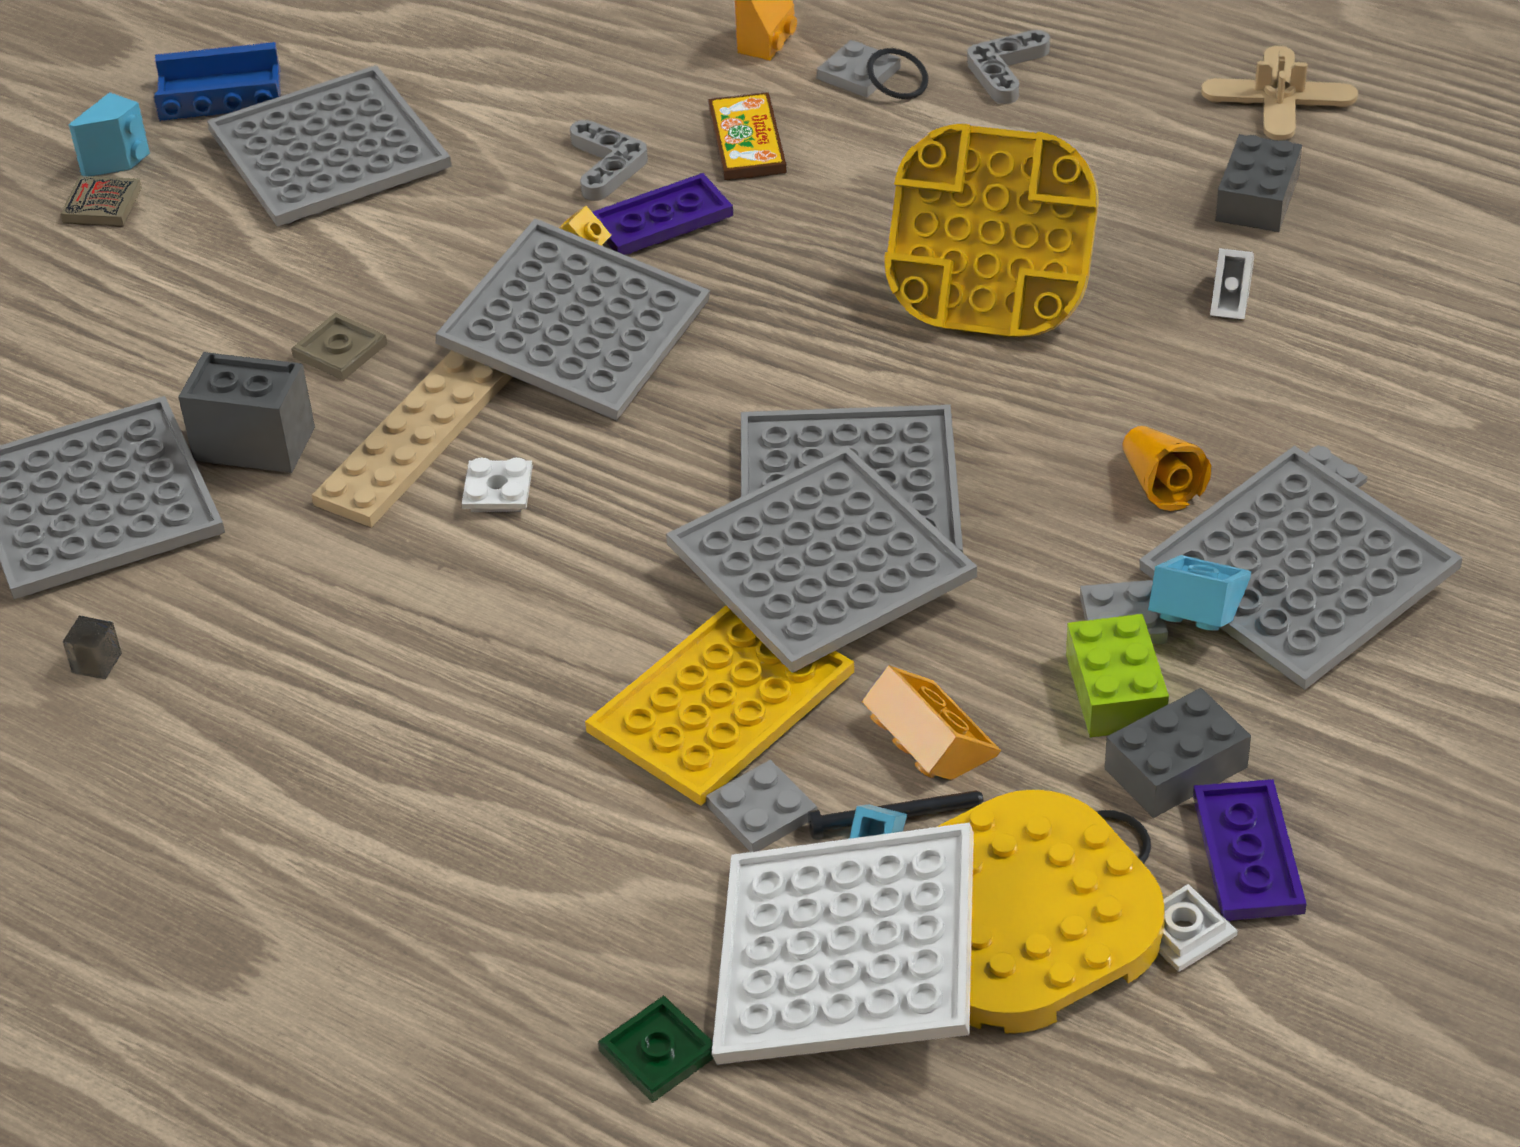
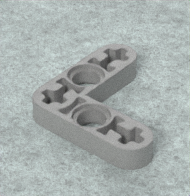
M1031 30L972 45L967 51V65L995 102L1000 104L1013 103L1019 97V81L1008 66L1046 56L1050 51V36L1042 30Z
M590 120L576 121L570 126L571 143L574 147L603 158L581 177V193L587 200L598 201L606 198L648 162L647 145L641 140ZM611 169H620L617 171H609Z

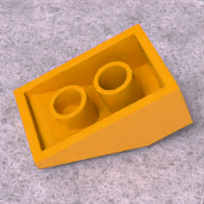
M735 0L737 53L770 61L776 52L782 49L784 42L790 35L794 34L797 28L793 1Z

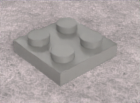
M850 40L817 68V79L867 98L877 90L869 79L867 63L871 55L878 50L861 42ZM886 54L875 60L873 72L881 84L885 83L901 68V58Z
M1153 580L1080 586V599L1085 621L1143 614L1152 644L1167 643L1168 632L1165 620L1160 618V613L1148 610Z
M771 760L706 796L707 807L750 852L760 851L807 824L808 811L817 810V806Z

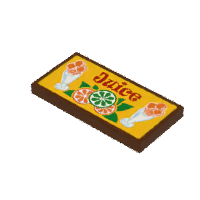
M769 92L708 99V107L724 180L787 173L786 160Z

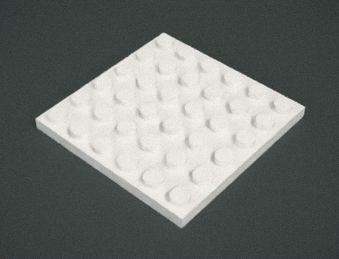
M955 824L731 855L712 1056L716 1064L969 1035L974 840L971 824Z

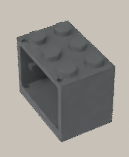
M203 352L178 396L191 453L195 461L293 473L315 429L304 367L301 363Z

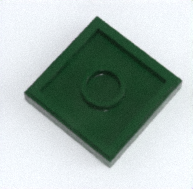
M664 995L598 1041L599 1051L652 1103L714 1059L712 1056L713 1040Z

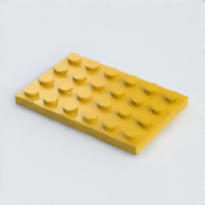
M726 605L585 721L586 732L702 806L706 802L708 794L726 785L855 672L854 661L837 651H833L792 673Z

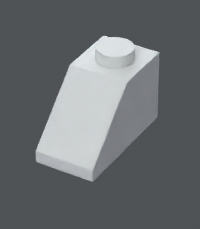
M1219 248L1210 316L1244 320L1253 270V252Z

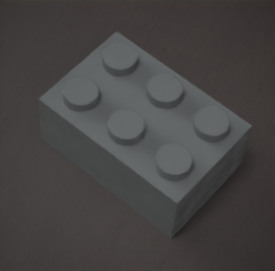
M1239 134L1218 188L1215 221L1280 232L1299 178L1303 145L1291 143L1287 140L1278 141L1260 138L1256 135Z
M1199 688L1107 736L1104 769L1155 818L1192 798L1194 785L1218 784L1248 768L1251 735L1202 688Z

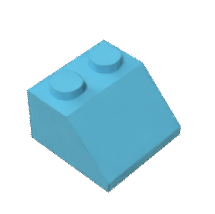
M109 92L69 124L81 176H96L130 170L150 154L139 103Z
M1179 555L1155 566L1148 610L1160 613V618L1167 621L1181 622L1183 619L1195 621L1198 628L1218 630L1219 627L1233 621L1251 578L1252 571Z

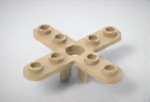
M1272 46L1265 50L1263 61L1257 62L1255 80L1213 78L1203 82L1201 87L1202 96L1214 103H1263L1264 134L1270 139L1278 141L1290 139L1295 134V104L1305 106L1327 105L1344 108L1354 104L1358 99V90L1350 84L1306 82L1308 64L1295 62L1294 51L1285 46Z

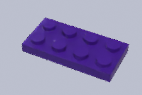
M704 173L595 210L592 213L611 234L605 242L612 250L626 255L732 217L733 205Z
M1274 779L1194 785L1193 800L1221 915L1228 921L1305 914L1307 903Z

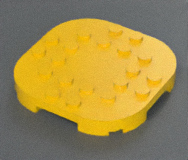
M952 124L937 128L929 132L916 145L911 146L903 157L895 176L894 185L896 189L889 243L884 259L889 287L905 310L915 318L936 327L1010 337L1040 335L1066 321L1079 306L1088 285L1099 204L1098 188L1094 174L1080 153L1063 139L1048 133L971 126L970 124Z
M1021 790L992 798L936 826L970 823L974 833L970 1026L981 1029L982 1023L1004 1027V1033H1023L1047 1027L1057 1022V1011L1121 977L1129 984L1142 975L1156 959L1160 951L1165 919L1164 898L1161 888L1153 874L1094 809L1084 802L1069 795L1053 791Z

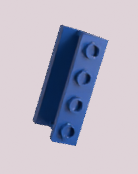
M276 42L155 55L158 73V92L154 93V100L159 121L229 114L281 97L280 63Z

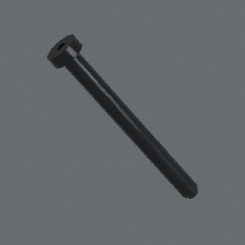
M975 790L877 807L907 814L906 818L976 807L983 803V794ZM819 809L808 811V824L812 839L822 838L824 831L852 827L856 810L821 815Z

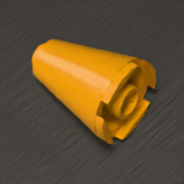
M1137 426L1131 429L1124 437L1122 443L1123 452L1147 498L1159 509L1167 511L1184 509L1190 505L1188 501L1196 494L1200 497L1204 493L1211 479V463L1200 447L1147 426Z

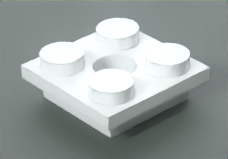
M477 458L469 461L462 498V509H471V512H521V509H527L533 467L532 460L512 458L509 460L490 461L487 458Z
M1189 884L1164 898L1165 919L1159 954L1178 972L1237 936V929ZM1181 920L1189 921L1193 925L1181 927L1176 925L1175 922Z

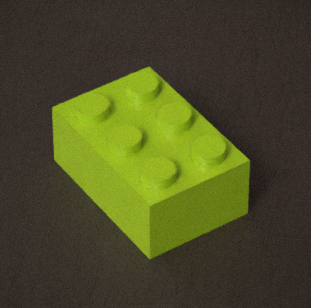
M1143 614L1067 623L1066 657L1090 738L1111 735L1169 704V694Z

